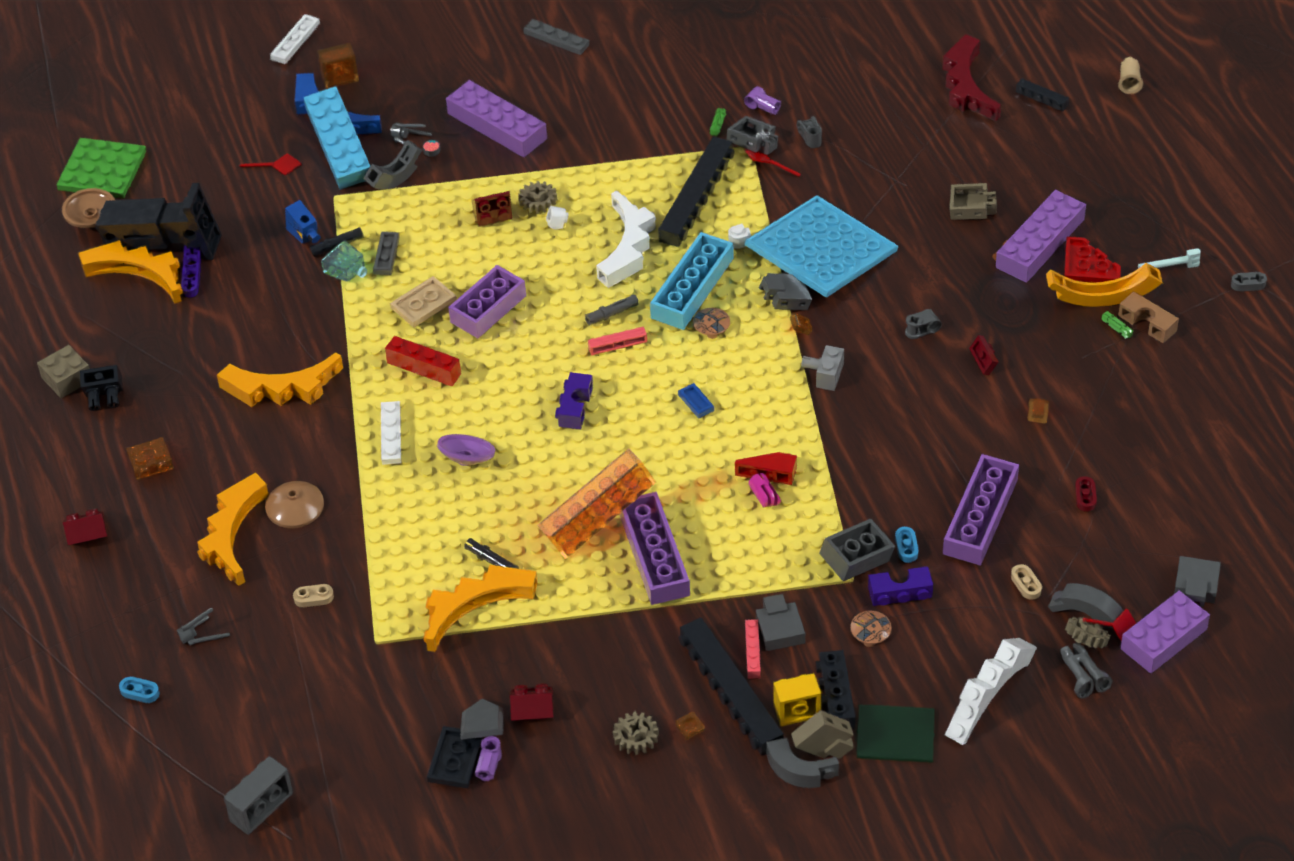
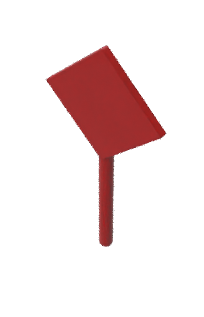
M744 150L752 161L770 163L798 177L801 176L800 173L770 160L762 152Z
M287 153L273 163L240 164L239 166H272L286 176L301 166L302 163Z
M1128 608L1114 622L1090 618L1082 619L1084 622L1112 626L1121 642L1123 634L1136 624Z

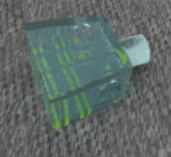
M345 240L321 260L323 273L344 281H350L356 275L363 278L367 274L362 253Z

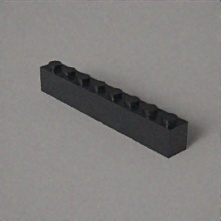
M712 137L658 229L659 242L679 247L682 241L686 240L688 231L693 228L696 217L700 216L701 208L703 205H706L709 194L713 193L716 182L720 181L723 171H726L729 160L733 159L735 152L733 141Z
M702 617L681 626L680 644L688 649L691 660L697 662L703 676L706 675L712 690H716L719 694L721 703L729 708L732 719L737 720L741 732L744 735L747 734L752 748L758 750L761 756L765 755L766 742L784 739L783 732Z

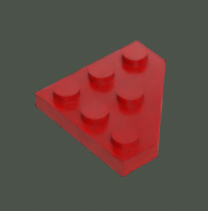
M1066 238L1065 277L1080 282L1092 283L1112 281L1120 278L1121 266L1116 262L1112 263L1105 253L1098 248L1092 247L1090 241L1086 238Z

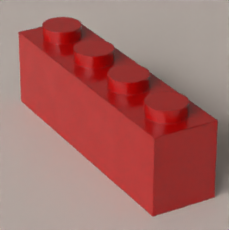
M394 336L385 347L387 363L451 387L461 375L460 359L397 336Z

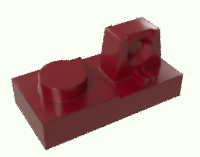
M978 335L969 349L983 375H990L999 361L994 354L995 350L992 348V345L986 341L984 336Z

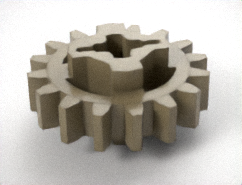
M537 181L536 184L530 182V186L524 185V189H520L518 198L520 206H523V210L529 209V213L536 211L539 214V211L542 210L545 213L547 208L549 209L550 206L556 205L557 193L556 189L552 188V184L546 185L545 181L540 184Z
M1076 617L1069 618L1065 630L1068 631L1067 634L1073 635L1072 638L1077 643L1092 648L1107 646L1110 634H1108L1107 630H1103V626L1084 622L1082 619L1086 617H1079L1078 619Z
M633 712V716L626 713L625 719L619 717V724H614L613 738H615V744L620 746L621 751L626 748L627 754L635 751V754L638 755L639 750L646 753L647 747L653 749V743L658 742L657 722H652L651 716L645 718L643 712L640 716H637L636 712Z

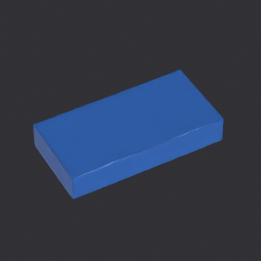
M695 383L678 390L679 397L698 419L715 411L714 405Z

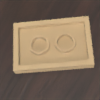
M433 276L391 302L390 306L392 310L414 328L455 302L457 298L451 290Z

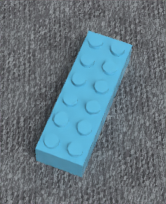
M335 86L303 97L306 111L339 189L341 190L364 182L363 178L369 170L370 164L337 87Z
M700 232L650 302L651 319L684 330L734 259L733 243Z

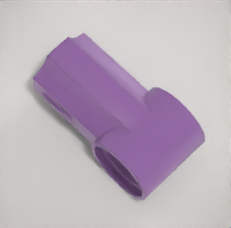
M755 87L744 98V102L749 108L755 109L759 107L772 114H776L781 106V101L766 95V92L761 87Z
M495 736L485 737L481 743L482 750L475 775L484 781L494 779L498 761L502 757L500 741Z

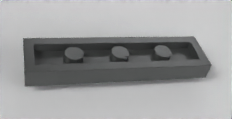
M534 19L524 28V34L579 55L589 46V40Z

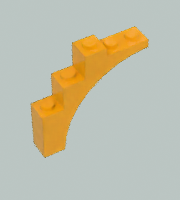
M116 241L78 253L86 277L106 273H127L141 276L161 286L170 295L174 304L182 302L180 294H183L180 283L176 284L178 282L177 276H179L177 269L180 268L178 258L173 257L172 252L153 257L152 252L148 253L146 246L127 251L126 246L122 247L121 241Z
M335 352L326 360L297 372L268 375L249 372L229 364L217 374L221 389L250 407L260 402L264 396L282 406L293 395L311 405L323 395L322 386L326 385L331 378L340 373L343 369L341 355Z
M257 473L250 475L216 495L219 512L207 518L209 525L207 530L210 535L197 542L199 547L197 552L201 560H206L210 566L216 563L220 569L223 568L228 579L230 581L234 580L238 586L245 583L243 570L233 554L235 535L246 515L269 495L266 483Z
M489 565L488 572H485L483 575V580L461 577L460 583L455 586L454 592L433 590L431 597H428L426 601V609H429L430 616L429 629L425 630L424 642L427 644V650L436 652L440 640L447 630L459 618L480 606L506 599H534L538 585L537 571Z

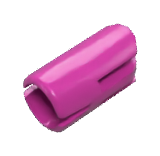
M760 473L762 478L759 474L752 476L748 484L762 507L779 505L781 499L766 475Z

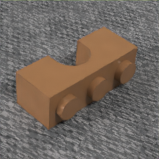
M1132 292L1119 306L1118 317L1132 325L1140 320L1149 321L1148 335L1162 343L1166 342L1177 332L1179 318L1135 292Z

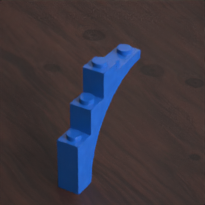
M314 73L296 75L295 106L297 114H308L303 97L319 92L315 85ZM347 111L356 134L382 133L380 115H361Z

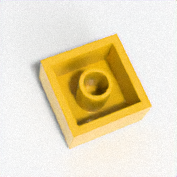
M814 673L774 682V709L780 726L808 721L821 710V692Z

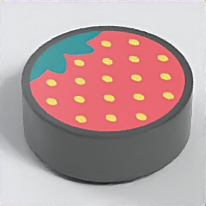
M429 140L423 144V152L427 156H436L441 151L438 141Z

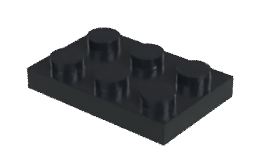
M443 726L427 774V782L468 789L484 737L462 740L460 728Z

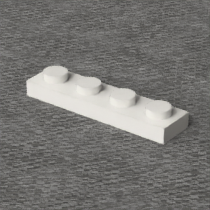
M304 14L270 54L271 60L286 64L320 24L319 19Z
M400 401L381 402L382 465L401 463Z

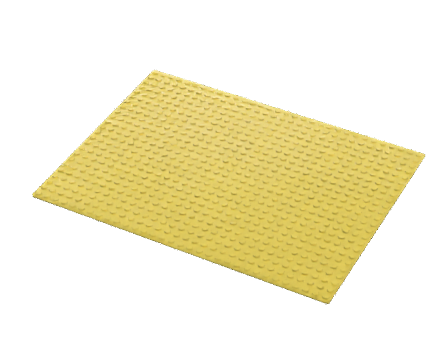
M733 148L735 150L733 159L729 160L726 171L722 172L720 181L716 182L713 193L709 194L706 205H703L701 208L700 216L696 217L693 228L689 229L686 240L682 241L679 247L659 242L658 229L704 151L334 196L337 236L361 227L364 238L338 247L339 260L346 254L349 255L340 266H344L351 259H354L351 264L358 265L356 269H353L350 264L340 274L345 273L347 277L345 275L341 276L373 630L376 644L424 639L425 630L429 629L430 617L429 609H426V601L428 597H431L432 591L454 592L455 586L459 585L461 577L483 580L484 573L488 572L489 565L492 564L478 559L477 555L464 548L465 543L471 545L466 542L469 538H473L483 546H489L491 551L518 565L519 569L537 571L538 585L534 599H506L480 606L459 618L447 630L444 636L843 584L854 581V577L842 581L819 554L825 538L843 531L805 369L801 367L802 356L791 310L774 309L772 305L773 300H764L763 297L766 292L759 289L763 277L767 276V273L782 274L781 269L748 247L733 248L734 259L697 310L699 312L705 308H718L728 314L730 326L726 331L718 334L716 338H708L707 335L694 329V316L684 330L651 319L650 302L700 232L728 241V230L732 226L743 224L745 228H749L751 236L770 225L756 164L744 151L746 148ZM537 181L540 184L544 181L546 185L552 184V188H555L557 193L556 205L552 206L565 208L566 212H568V220L564 223L563 229L555 230L548 226L546 221L548 208L545 213L541 210L539 214L536 211L529 213V209L523 210V206H520L518 194H520V189H524V185L530 186V182L536 184ZM509 191L513 219L478 227L473 214L472 199ZM618 191L626 196L628 201L636 205L638 209L645 207L653 212L656 217V229L648 233L650 237L649 249L642 253L644 258L643 269L607 288L597 278L596 265L607 259L616 250L625 232V226L620 215L612 207L611 193ZM381 232H399L400 235L392 275H374L373 273ZM496 265L525 280L526 297L479 338L450 323L449 306L414 328L392 310L390 306L391 302L433 276L451 290L457 299ZM361 270L367 273L363 278L358 276ZM633 294L636 295L638 299L637 306L615 314L606 321L601 320L590 326L587 324L585 314L594 312L601 306H608ZM637 327L645 328L647 333L646 343L592 356L590 354L588 340L592 338L619 333ZM394 336L456 357L460 359L461 375L451 387L387 363L385 347ZM570 372L589 374L593 377V390L590 401H578L584 403L585 418L581 430L559 427L558 419L555 418L556 408L560 407V395L564 393L565 379L568 380ZM693 383L715 407V411L699 419L678 395V390ZM400 401L401 463L382 465L381 402ZM450 434L475 436L490 442L495 447V455L486 462L463 466L443 455L438 449L437 443L439 438ZM776 452L797 455V470L793 484L787 485L770 482L781 499L779 505L763 508L748 484L750 478L735 476V460ZM657 491L690 581V596L651 605L619 516L618 500Z

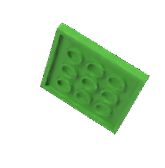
M80 138L57 183V189L77 192L88 188H98L109 192L113 197L124 198L147 151L146 146Z

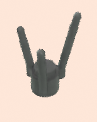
M396 122L391 127V136L394 137V141L400 142L403 145L406 141L402 139L406 138L408 133L431 136L432 133L408 129L425 128V124H401Z
M209 608L176 630L182 643L188 642L190 646L199 642L228 637L230 633L194 639L197 636L194 628L209 619L207 615L213 611V608Z

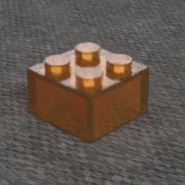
M350 43L317 50L321 77L326 89L359 81L356 58Z

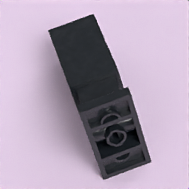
M192 183L187 197L181 203H167L165 198L105 201L98 221H96V230L99 232L105 245L121 241L122 247L126 246L127 250L143 246L150 250L167 249L169 243H185L187 248L200 247L206 260H213L222 236L199 183Z

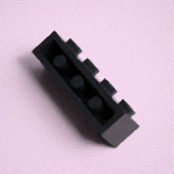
M844 650L819 652V661H815L816 673H820L821 676L818 678L819 689L823 690L824 693L821 694L822 707H826L824 712L849 721L853 730L855 729V712Z

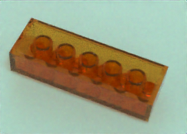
M628 448L537 526L566 559L631 503L635 502L644 492L649 490L656 481L642 461Z

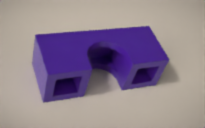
M570 372L568 380L565 379L564 393H561L559 400L560 407H557L555 412V418L558 419L559 427L581 430L585 418L584 403L578 401H590L593 390L592 375Z
M928 566L908 569V580L904 583L893 582L890 579L889 572L868 576V589L873 606H883L898 602L904 603L933 597V582Z

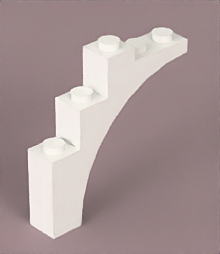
M618 191L611 193L612 207L620 215L625 226V232L616 250L607 259L596 265L597 278L607 288L643 269L644 258L642 253L649 249L650 237L648 233L656 229L654 213L645 207L638 209L636 205L630 203L626 196Z
M1021 638L1003 640L995 658L985 660L978 677L968 679L961 693L959 706L945 735L965 745L990 701L1012 675L1029 665L1037 647Z

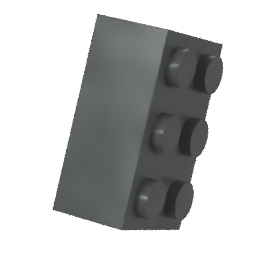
M868 519L826 537L819 554L841 580L846 581L889 562L895 545L872 519Z
M270 756L260 762L255 770L246 775L241 783L234 789H231L224 797L230 822L247 835L259 826L293 794L288 769Z

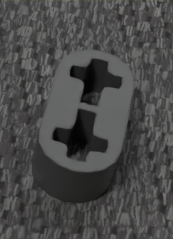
M1261 272L1237 273L1232 277L1231 287L1236 291L1262 290L1266 286L1267 277Z

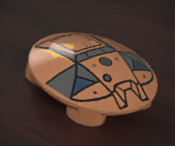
M718 308L702 309L693 318L694 329L712 339L726 331L730 326L728 314Z
M864 611L853 618L851 632L865 646L873 647L876 643L884 641L891 635V622L880 612Z

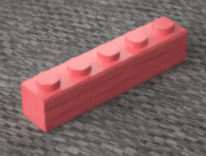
M637 327L619 333L592 338L588 340V348L592 356L646 343L647 333L644 327Z
M745 620L747 678L760 679L758 620Z

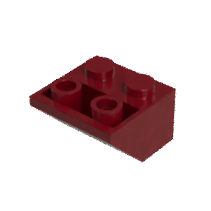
M509 191L472 199L473 214L478 227L513 219Z
M98 508L86 511V515L79 516L78 513L67 515L66 519L62 522L67 544L72 545L106 537L107 530L103 511L98 512Z
M542 683L536 684L534 688H527V685H516L515 689H511V720L553 718L552 686L548 687V684Z

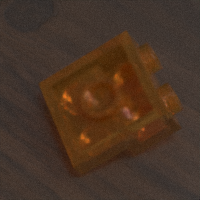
M163 437L126 448L136 480L174 469Z

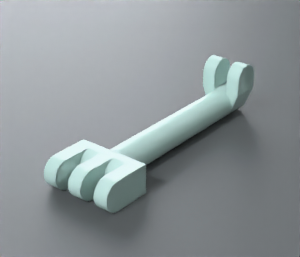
M1200 249L1187 250V256L1148 262V264L1156 268L1184 263L1187 264L1188 268L1197 267L1200 265L1201 251ZM1145 263L1138 264V269Z

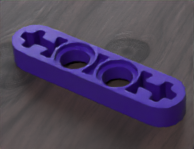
M185 245L181 288L185 297L192 298L199 292L202 252L200 247L187 248ZM191 261H195V262H196V263L193 264V265H189V264H188V263L191 262ZM189 274H195L194 277H186Z

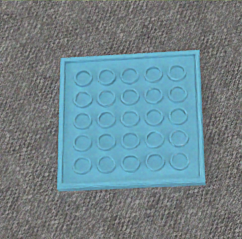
M817 195L745 240V246L787 273L792 274L826 298L898 251V245Z

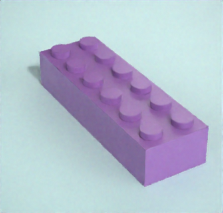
M470 80L446 98L449 115L522 157L527 156L547 139L546 123Z
M1054 190L997 251L995 268L1027 283L1063 244L1066 238L1084 221L1086 204Z
M984 454L981 455L945 535L943 543L944 555L977 565L982 564L1018 481L1019 464Z
M657 491L618 500L619 516L651 605L690 596V581Z

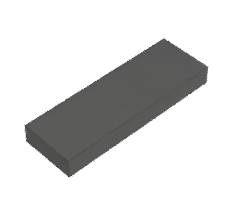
M381 232L373 268L374 275H392L400 238L399 232Z

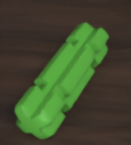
M718 108L710 128L711 135L718 136L726 116L724 108Z
M1106 311L1102 314V321L1124 338L1128 339L1133 335V330L1112 313Z

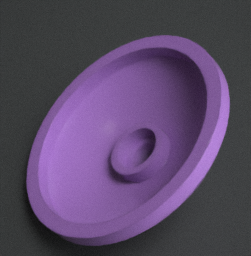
M450 434L439 438L437 447L443 455L463 466L486 462L495 455V447L490 442L475 436Z

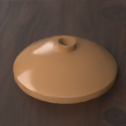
M88 188L77 191L65 200L62 206L63 217L69 224L75 227H96V221H98L105 201L115 199L109 192L103 189Z
M291 481L276 487L268 495L265 508L268 518L274 524L284 528H299L312 523L320 516L324 508V499L321 491L313 484L304 481Z

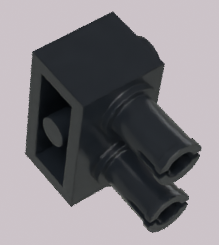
M117 365L80 371L81 388L85 396L88 397V408L90 411H95V407L97 411L101 409L99 395L107 394V406L109 408H114L113 403H115V407L119 406L118 392L123 391L122 374Z

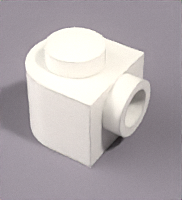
M550 206L546 217L548 226L555 230L563 229L564 223L568 220V212H566L565 208Z
M743 224L732 226L728 230V241L732 242L733 248L736 249L747 247L745 246V240L751 237L749 228H745Z

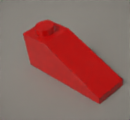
M776 452L735 460V476L751 478L755 474H759L762 478L760 473H763L769 482L787 485L793 484L797 470V455Z

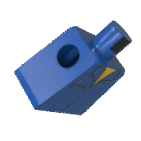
M301 200L285 208L286 229L302 244L311 241L313 244L317 243L321 238L317 233V221Z

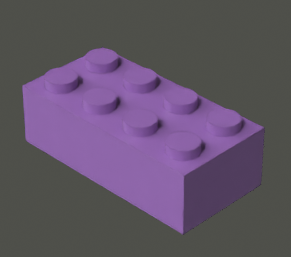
M496 265L448 307L450 323L476 338L481 337L526 297L525 280Z
M1178 591L1123 634L1121 650L1149 673H1153L1207 630L1210 614L1181 591Z

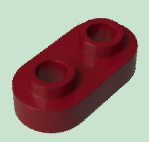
M1086 476L1078 478L1075 483L1076 505L1082 511L1089 512L1094 510L1097 502L1095 482L1092 478Z

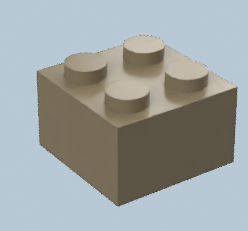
M70 345L37 362L41 378L60 398L81 387L80 371L90 369L89 365Z

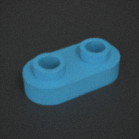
M900 527L895 533L898 557L903 562L910 563L918 558L916 535L912 528Z
M126 677L119 684L121 695L125 698L151 703L156 701L160 695L158 685L152 681L136 677Z

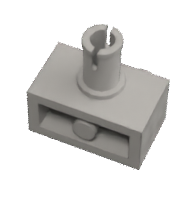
M826 345L820 359L803 356L801 367L817 370V388L835 391L844 365V349Z

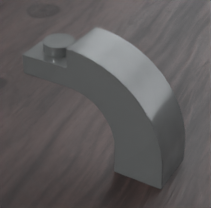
M407 140L393 162L386 166L372 164L363 179L374 188L381 190L392 189L402 184L418 167L414 163L422 149L412 141Z
M1077 583L1066 584L1064 591L1055 592L1048 605L1052 612L1073 609L1084 612L1093 619L1114 622L1123 612L1120 605L1106 593L1094 587ZM1101 625L1103 629L1113 628L1112 626Z
M787 738L766 742V754L771 768L787 783L798 787L816 788L820 787V779H831L839 776L837 757L812 762L804 761L792 753Z

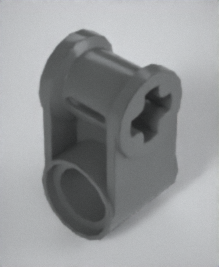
M812 116L811 119L804 121L797 120L798 132L803 137L807 146L810 148L820 147L822 144V128L818 124L816 117Z
M931 309L911 314L906 318L907 328L905 329V335L910 339H917L921 336L935 333L941 328L942 322Z

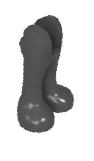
M1079 643L1073 644L1075 655H1073L1068 646L1061 648L1060 651L1064 662L1077 679L1074 691L1078 698L1088 697L1094 687L1098 692H1104L1111 687V677L1096 666L1083 645ZM1082 666H1084V667L1087 669V671H1088L1090 677H1089L1088 674L1084 671V669L1082 668Z

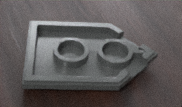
M481 699L462 713L461 739L502 735L503 708L485 699Z

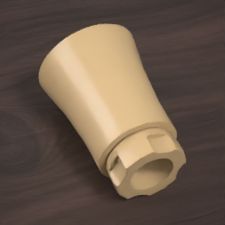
M1127 57L1121 64L1119 89L1126 94H1134L1142 89L1143 81L1138 61L1132 57Z

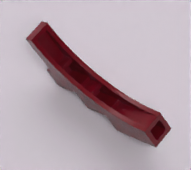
M965 34L943 56V69L948 71L946 74V87L951 89L949 105L961 111L969 108L997 121L1000 118L1001 104L985 95L975 84L970 73L972 62L979 54L980 40Z

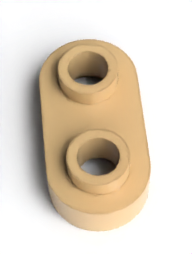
M1023 564L1014 566L1011 572V579L1021 594L1031 600L1040 597L1042 585L1032 570Z
M320 584L297 588L293 593L295 604L299 607L319 606L332 602L334 593L331 586Z

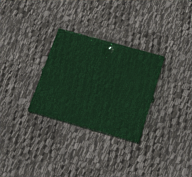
M859 704L858 729L856 730L858 733L857 758L933 763L935 708Z

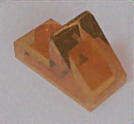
M1030 398L1028 421L1046 423L1051 400Z

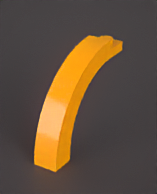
M1145 263L1139 269L1124 277L1098 283L1072 280L1053 270L1046 273L1048 287L1056 291L1057 299L1075 305L1090 307L1120 304L1132 292L1143 296L1163 283L1160 270L1148 263Z

